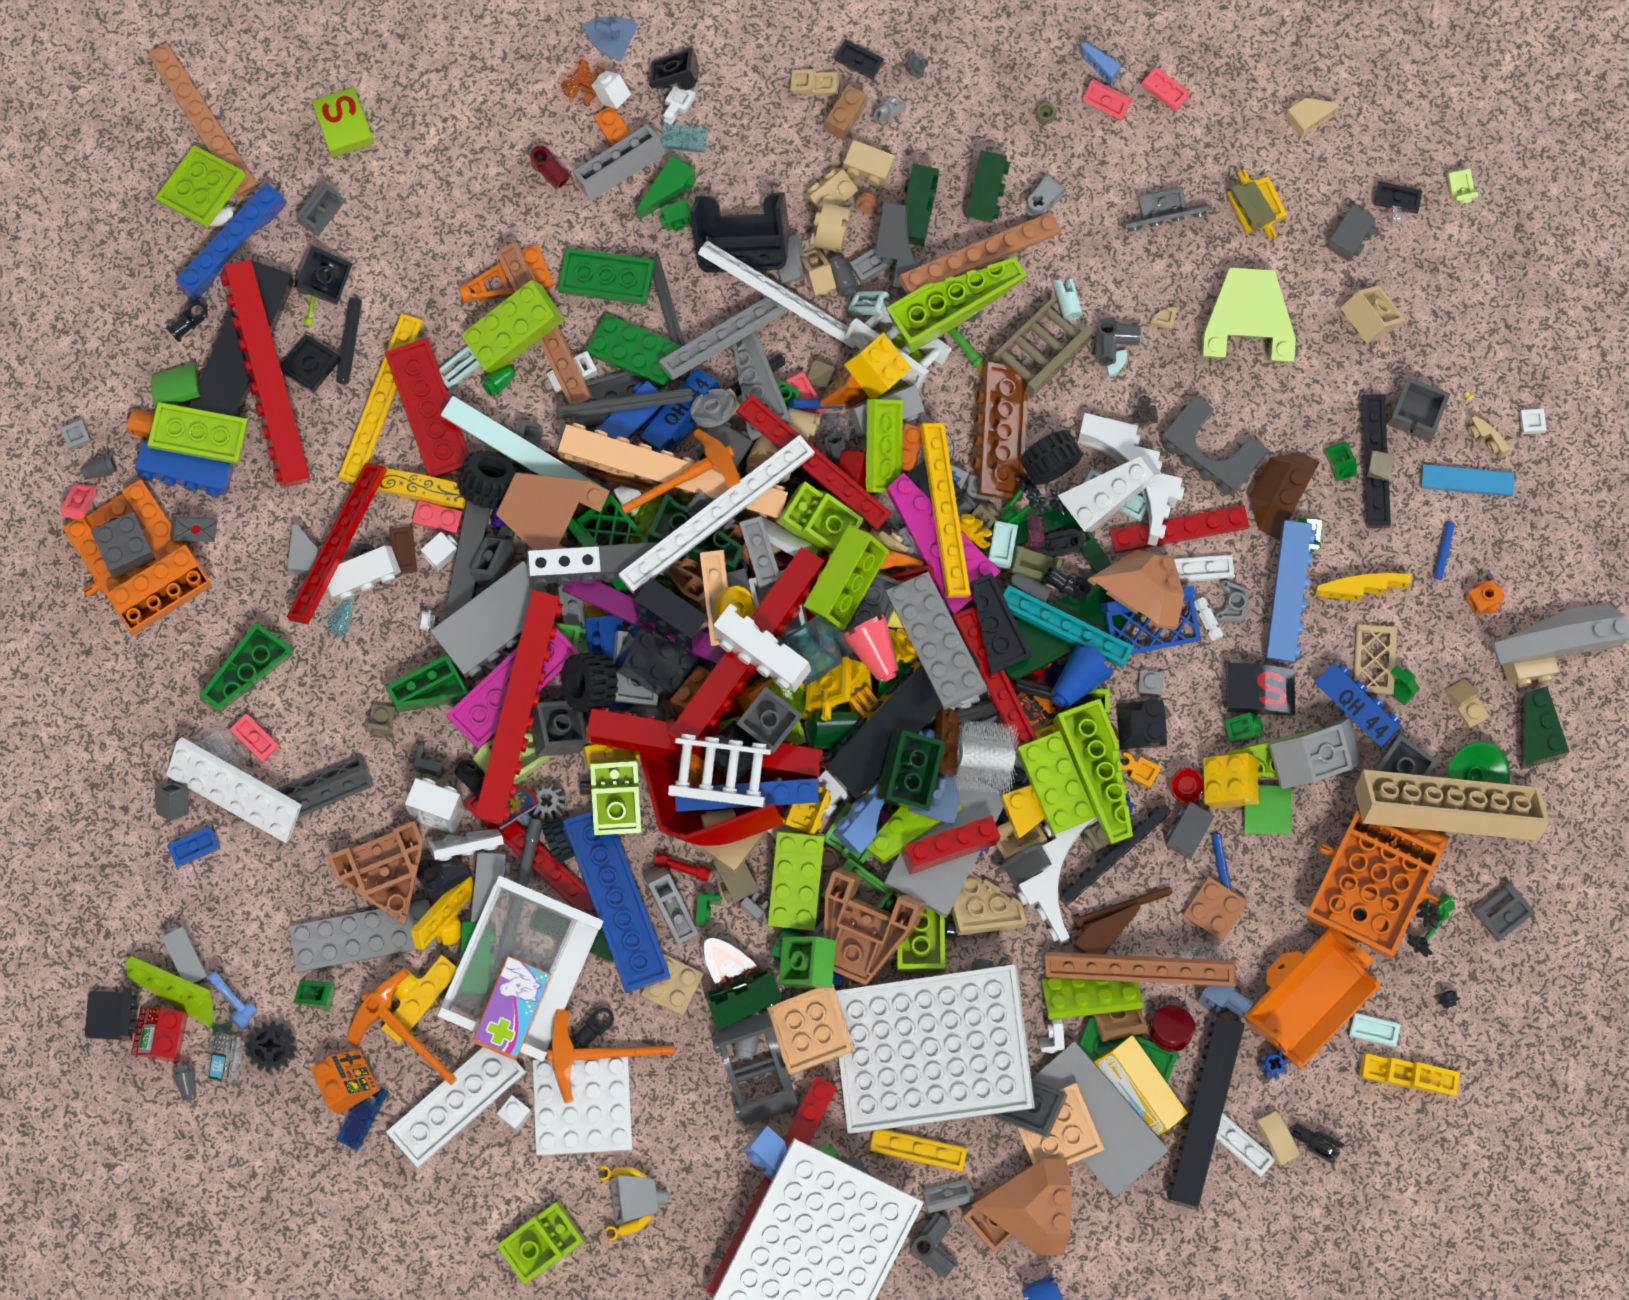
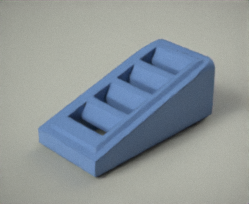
M1082 43L1080 49L1081 56L1111 85L1120 73L1121 63L1088 43Z

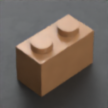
M847 85L825 119V130L844 141L867 106V95Z

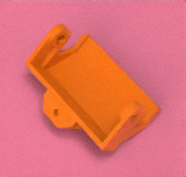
M1329 928L1305 954H1302L1300 951L1283 953L1267 969V986L1270 990L1244 1017L1252 1030L1270 1042L1279 1052H1282L1284 1058L1299 1069H1302L1381 987L1375 978L1362 969V967L1366 969L1373 962V959L1363 948L1349 938Z

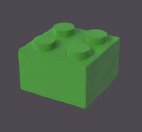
M817 936L783 937L778 984L794 988H832L836 940Z

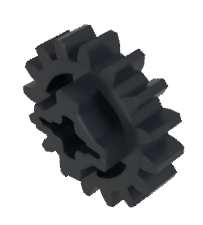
M271 1021L268 1027L265 1022H262V1029L260 1030L254 1027L253 1029L256 1033L254 1035H247L251 1043H245V1047L250 1049V1051L245 1053L246 1056L253 1057L250 1061L251 1065L253 1066L258 1063L257 1069L260 1072L266 1067L268 1074L271 1073L272 1068H275L279 1073L281 1065L288 1068L287 1060H295L291 1052L297 1051V1047L292 1046L297 1041L296 1038H289L292 1031L290 1029L284 1031L285 1025L283 1023L276 1027L275 1021ZM267 1033L266 1037H264L261 1041L258 1040L262 1035ZM277 1033L285 1038L286 1043L278 1041ZM271 1042H273L276 1048H272V1051L269 1052L265 1047L270 1046ZM256 1051L264 1053L265 1062L258 1058ZM280 1054H284L281 1059L275 1061Z

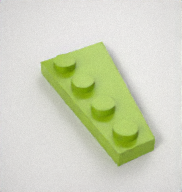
M960 804L958 807V812L962 810V806ZM900 807L878 831L865 850L884 864L899 854L905 845L922 838L927 834L926 832L936 825H941L943 822L909 812V808Z
M132 956L125 962L127 976L133 982L146 988L207 1027L213 1024L214 1013L210 990Z

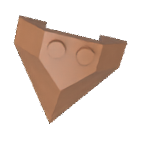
M1137 549L1087 580L1094 586L1096 583L1107 590V595L1134 613L1140 612L1150 619L1149 623L1155 627L1177 629L1184 593L1174 557L1158 552Z
M415 820L394 828L392 833L352 849L348 847L327 856L337 880L406 926L424 843Z
M1041 1158L1034 1165L1023 1172L1021 1171L971 1206L1031 1248L1038 1255H1063L1071 1231L1072 1183L1067 1161L1065 1158Z

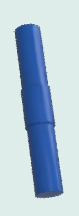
M791 399L789 403L790 408H844V406L821 407V399Z
M1450 521L1446 522L1433 576L1437 580H1442L1450 551L1455 523Z
M1215 834L1211 837L1220 883L1231 890L1221 835Z

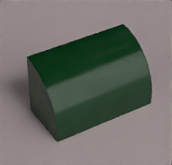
M814 712L806 724L812 748L833 749L859 721L858 713L831 712V720L824 721L821 719L822 712Z

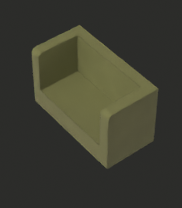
M1014 545L1010 569L1007 568L1006 572L1021 574L1043 583L1042 578L1051 565L1056 566V569L1060 571L1062 559L1053 558Z

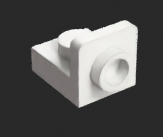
M1053 1019L1051 1024H1047L1048 1037L1038 1039L1041 1052L1056 1053L1059 1050H1065L1062 1019Z

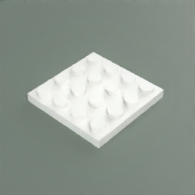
M628 1057L573 1061L570 1082L574 1101L571 1103H564L554 1075L552 1062H548L547 1059H544L543 1062L533 1060L537 1156L632 1151Z

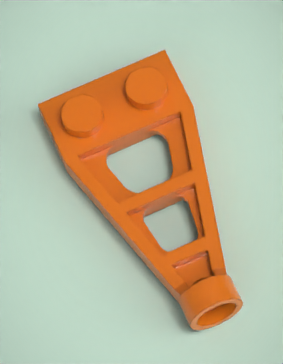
M539 245L521 250L537 283L542 284L545 290L554 287V282ZM501 262L471 282L458 286L464 303L505 298L515 293L512 285L505 278L506 273ZM499 276L503 287L498 290L487 291L484 286L485 281ZM470 289L474 290V294H471Z

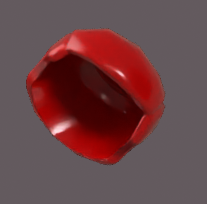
M1179 769L1170 778L1169 789L1171 795L1182 803L1197 801L1204 792L1202 775L1195 769Z

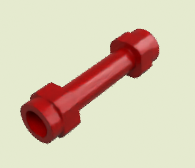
M660 852L657 853L654 865L659 868L668 867L696 876V880L706 883L712 870L702 865L698 868L671 859L668 854Z

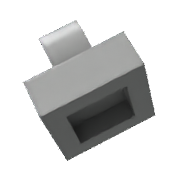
M758 892L752 896L751 900L746 897L740 903V908L757 923L764 917L763 911L769 906L768 901H765L763 905L756 903V900L760 897Z

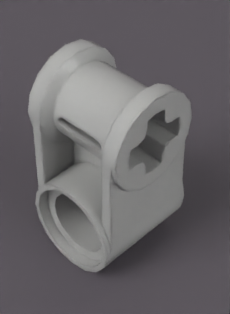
M1049 175L1045 176L1028 198V216L1035 219L1047 214L1053 205L1062 198L1066 188Z

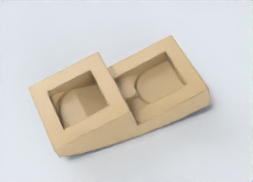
M814 69L792 70L790 91L806 95L838 96L840 75L838 72L816 73Z

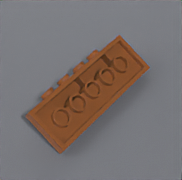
M993 362L984 364L983 386L975 393V403H978V411L974 414L973 423L977 425V433L973 436L972 445L976 447V455L972 457L971 467L975 469L974 475H978V495L1011 501L1019 490L1018 487L1021 483L1014 476L1020 474L1024 477V467L1020 462V458L1025 452L1028 396L1024 392L1027 384L1026 380L1010 366ZM1023 493L1016 502L1023 500Z

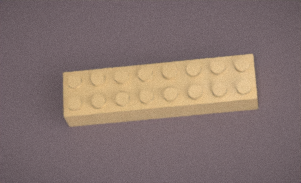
M1363 769L1354 788L1364 824L1540 841L1549 824L1539 787Z

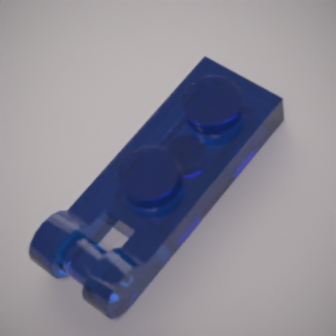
M382 1088L371 1095L376 1098L374 1104L367 1102L366 1098L354 1105L336 1141L359 1151L389 1091Z

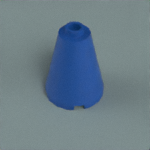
M1079 643L1074 648L1051 691L1054 703L1060 707H1069L1110 679L1114 672L1111 665L1107 668L1104 664L1107 659L1090 645L1085 644L1084 647H1081V643Z

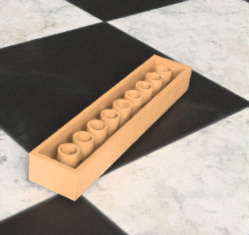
M573 423L572 426L566 424L558 449L560 458L654 486L664 483L696 463V460L688 457H683L682 460L674 458L673 453L661 450L660 453L652 451V447L646 444L632 445L630 440L623 437L609 438L607 437L608 433L600 430H595L594 433L587 431L585 426ZM713 468L690 481L674 487L678 489L679 495L693 498L701 490L713 501L730 489L727 488L725 478L720 473L714 471ZM774 485L739 513L751 517L761 515L779 525L776 521L786 507L788 492L784 491V487Z

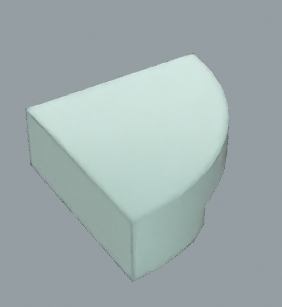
M1126 350L1117 351L1115 364L1106 366L1108 377L1117 375L1124 367L1127 358Z

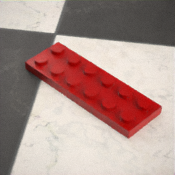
M428 338L384 352L428 476L438 478L461 470L465 458L470 454L461 429L441 417V413L450 399Z

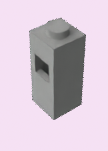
M176 926L165 932L166 935L161 938L180 977L199 986L208 982L206 979L208 975L184 927L178 928Z

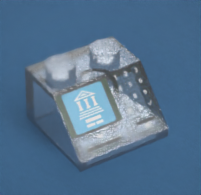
M216 1031L215 1036H210L208 1050H212L211 1060L206 1059L204 1073L208 1074L207 1079L232 1085L238 1083L245 1035Z

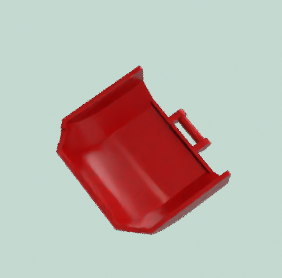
M737 699L733 700L732 708L729 712H725L722 715L720 722L741 716L744 713ZM647 753L639 754L657 826L663 834L695 845L717 846L748 838L785 823L786 817L783 806L770 804L764 807L733 808L736 814L735 818L703 828L700 815L706 814L705 811L728 810L732 808L676 812L675 796L668 795L669 786L675 785L679 778L680 766L677 759ZM719 772L723 780L719 785H726L727 776L723 772ZM747 772L736 784L750 783L751 772ZM760 775V782L775 781L773 776ZM782 778V781H789V780H790V779Z

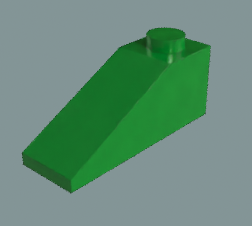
M671 156L636 208V217L642 219L682 196L687 189L691 190L696 182L695 169Z

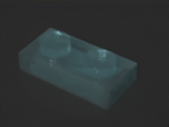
M663 124L661 144L664 149L705 153L708 129Z

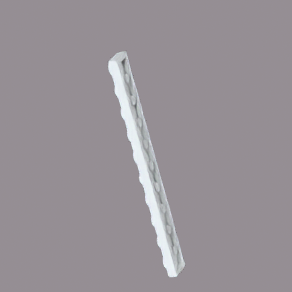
M799 435L740 480L739 484L732 486L621 571L619 578L634 594L648 582L650 577L653 579L806 462L815 452Z

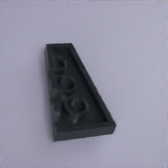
M993 573L971 581L970 588L990 676L1031 658L1033 655Z

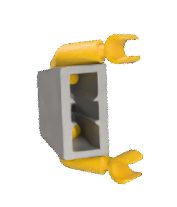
M603 1166L599 1169L600 1172L608 1171V1176L599 1178V1180L603 1183L610 1182L615 1225H619V1228L610 1226L605 1229V1231L611 1229L615 1231V1236L607 1239L609 1241L617 1240L620 1235L626 1236L640 1231L651 1222L652 1215L658 1213V1204L668 1203L669 1196L667 1190H656L654 1179L647 1178L646 1174L633 1167H621L610 1170L608 1167Z

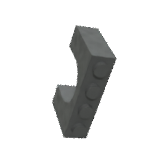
M1195 395L1163 434L1161 439L1162 446L1167 452L1171 454L1176 453L1180 456V460L1186 466H1193L1197 469L1203 479L1213 481L1220 492L1225 495L1230 494L1233 497L1266 457L1268 449L1250 436L1238 452L1227 460L1215 461L1205 457L1199 451L1195 438L1198 431L1212 416L1214 408Z

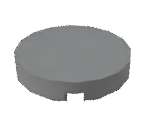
M724 389L709 390L708 394L704 396L703 394L699 395L692 403L690 412L698 426L713 428L722 425L734 414L736 409L735 400L731 393Z

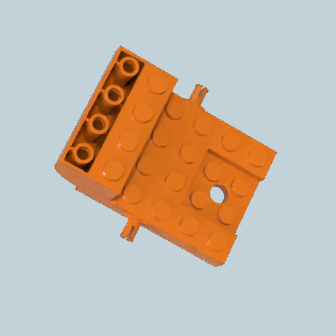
M141 479L122 490V495L84 517V519H75L62 527L93 575L94 583L83 589L86 596L89 597L98 590L104 593L132 636L212 587L207 576L187 546L184 545V541H173L170 539L172 525ZM134 512L156 560L113 579L91 530Z
M1358 807L1341 844L1336 849L1324 843L1321 845L1319 852L1331 857V864L1305 918L1325 928L1329 927L1371 947V950L1392 959L1417 906L1427 899L1430 900L1432 906L1437 905L1439 898L1426 893L1427 885L1450 836L1434 830L1364 824ZM1357 909L1363 910L1366 913V919L1361 922L1355 920L1353 912Z

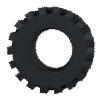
M1061 430L1045 436L1030 446L1020 458V462L1033 483L1041 485L1061 477L1074 468L1083 457V453L1069 430Z
M472 452L463 462L457 481V488L460 495L464 496L466 501L472 502L471 504L475 506L478 505L484 509L499 508L515 473H519V470L515 467L514 462L509 461V458L503 457L497 452Z
M603 652L579 653L571 655L565 660L564 667L561 670V689L564 693V699L567 700V704L574 711L589 712L592 708H608L615 701L616 693H618L617 671L613 666L612 660H609L608 655L603 654Z

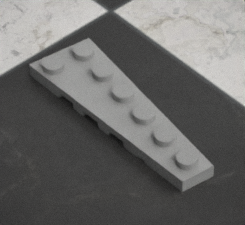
M755 331L732 345L733 352L735 353V364L739 374V385L742 391V402L752 394L788 424L793 420L758 334ZM746 421L748 435L751 440L763 436Z

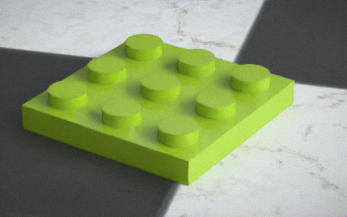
M193 145L155 199L158 203L208 228L246 174L243 170Z

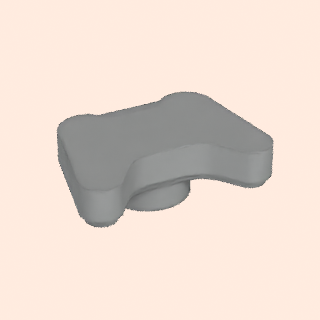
M1224 580L1221 582L1220 588L1227 596L1226 605L1223 610L1216 613L1215 618L1217 622H1243L1248 606L1249 590Z

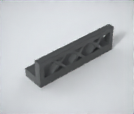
M358 754L275 790L284 795L292 792L287 797L302 805L298 815L299 818L371 788L374 785L361 755ZM356 764H360L359 766H357V767H355V768L349 769L350 767H352V766H354V765H356ZM336 774L335 776H333V777H331V778H327V777L330 776V775Z

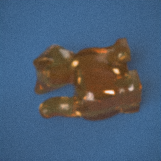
M580 59L578 69L573 73L572 78L563 81L560 87L564 95L569 98V102L573 101L579 89L588 93L583 100L584 105L588 107L597 95L591 85L606 70L596 66L595 72L590 73L589 63Z

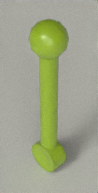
M312 295L308 315L304 320L306 326H311L313 323L311 318L316 297Z

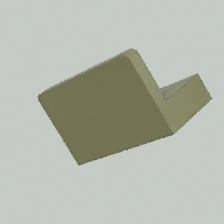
M1254 181L1244 187L1237 184L1231 188V196L1253 232L1276 220L1275 213Z

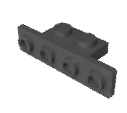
M1175 187L1139 195L1138 200L1142 218L1121 222V227L1124 229L1128 228V231L1140 230L1141 225L1145 224L1153 227L1162 225L1163 221L1171 219L1172 222L1184 220L1186 215L1193 214V217L1204 216L1206 211L1212 210L1209 204L1187 208L1183 187Z

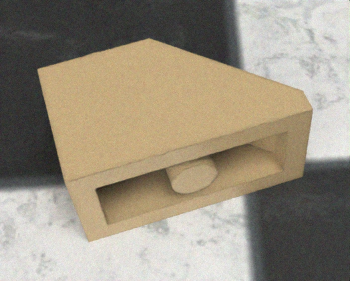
M1304 98L1300 102L1296 100L1288 106L1285 118L1298 135L1303 138L1337 115L1340 106L1336 102Z
M815 248L803 252L804 256L800 257L804 274L815 295H823L835 289L836 284L830 263L821 250Z

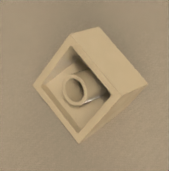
M1379 285L1358 291L1340 307L1346 320L1353 324L1359 337L1366 341V343L1380 339L1406 321Z

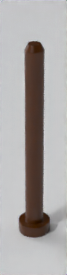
M591 468L587 470V475L591 478L637 491L647 492L654 488V485ZM672 488L660 495V497L664 498L667 493L676 501L678 489Z
M1164 887L1081 916L1079 913L1073 914L1072 919L1075 928L1080 930L1084 924L1111 916L1136 904L1140 906L1170 896L1173 891L1171 887Z

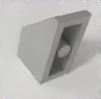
M293 524L287 569L290 575L307 576L319 551L301 528Z

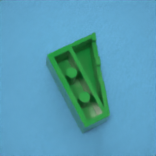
M448 654L385 686L398 713L457 703L469 694Z

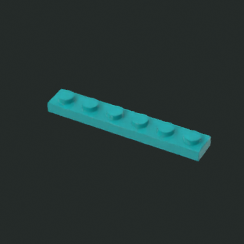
M1008 585L1003 595L1014 616L1075 646L1081 643V647H1084L1085 644L1090 645L1107 659L1106 661L1122 669L1124 668L1134 646Z

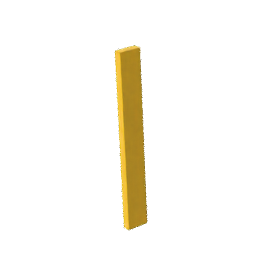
M401 313L387 351L416 342L423 320ZM385 356L338 476L340 480L355 484L364 464L370 462L397 391Z
M922 423L920 431L946 598H966L971 593L944 423Z

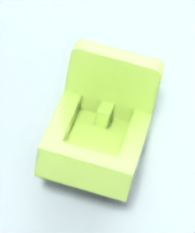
M1470 168L1447 173L1452 200L1459 201V204L1471 202L1473 197L1478 196V192L1474 191Z

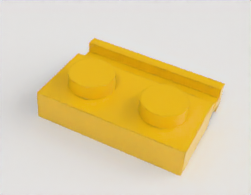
M889 629L896 661L898 662L901 659L904 663H912L917 658V655L904 629Z

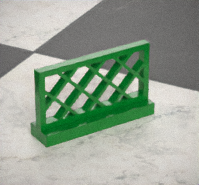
M612 494L607 497L598 515L597 511L590 509L578 519L574 520L572 518L567 526L570 534L581 547L601 546L597 543L599 535L610 536L609 545H613L615 536L626 537L625 544L630 543V538L641 539L642 543H648L647 538L628 514H624L620 504ZM612 503L616 508L615 515H603L604 508ZM589 519H597L596 530L586 529L583 523ZM601 520L613 521L612 531L600 530ZM617 521L629 524L627 533L616 532ZM621 579L609 582L615 590L626 595L629 594V588Z

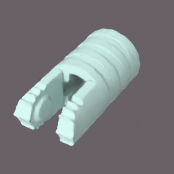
M1066 279L1065 288L1061 280H1054L1053 285L1063 319L1070 321L1080 318L1083 313L1073 279Z

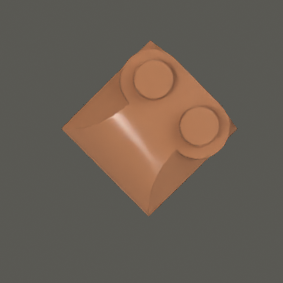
M994 1184L975 1199V1202L989 1195L991 1191L999 1187V1184ZM972 1202L965 1209L961 1217L990 1250L995 1252L1012 1235L973 1208L971 1205L975 1202Z

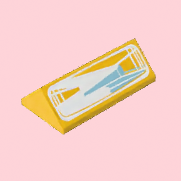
M1133 1035L1094 1061V1064L1157 1136L1169 1130L1188 1114Z

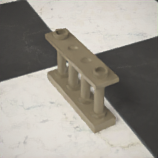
M1054 296L1048 302L1044 300L1037 308L1038 312L1004 345L1000 343L992 352L993 358L991 362L998 363L1002 359L1026 380L1027 387L1024 393L1030 399L1091 341L1094 333L1088 325L1082 331L1076 330L1056 313L1053 308L1057 298ZM1047 316L1071 337V342L1067 346L1065 344L1062 345L1038 323ZM1032 330L1056 351L1055 354L1057 356L1052 360L1050 358L1046 359L1023 338ZM1018 345L1041 366V371L1037 375L1035 373L1032 374L1008 352Z

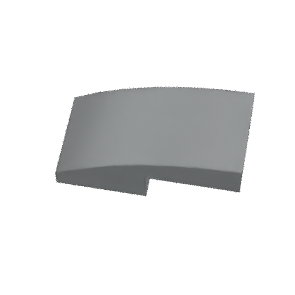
M799 234L788 237L787 262L779 270L782 284L805 277L800 257L804 256Z

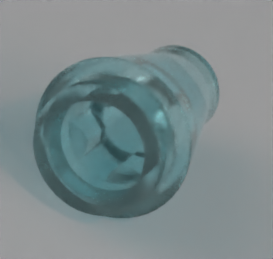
M345 600L342 601L339 608L327 622L329 632L337 636H344L345 633L349 632L355 608L353 603Z

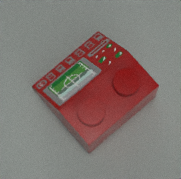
M141 1008L131 1055L178 1063L188 1016L182 1011L164 1008Z

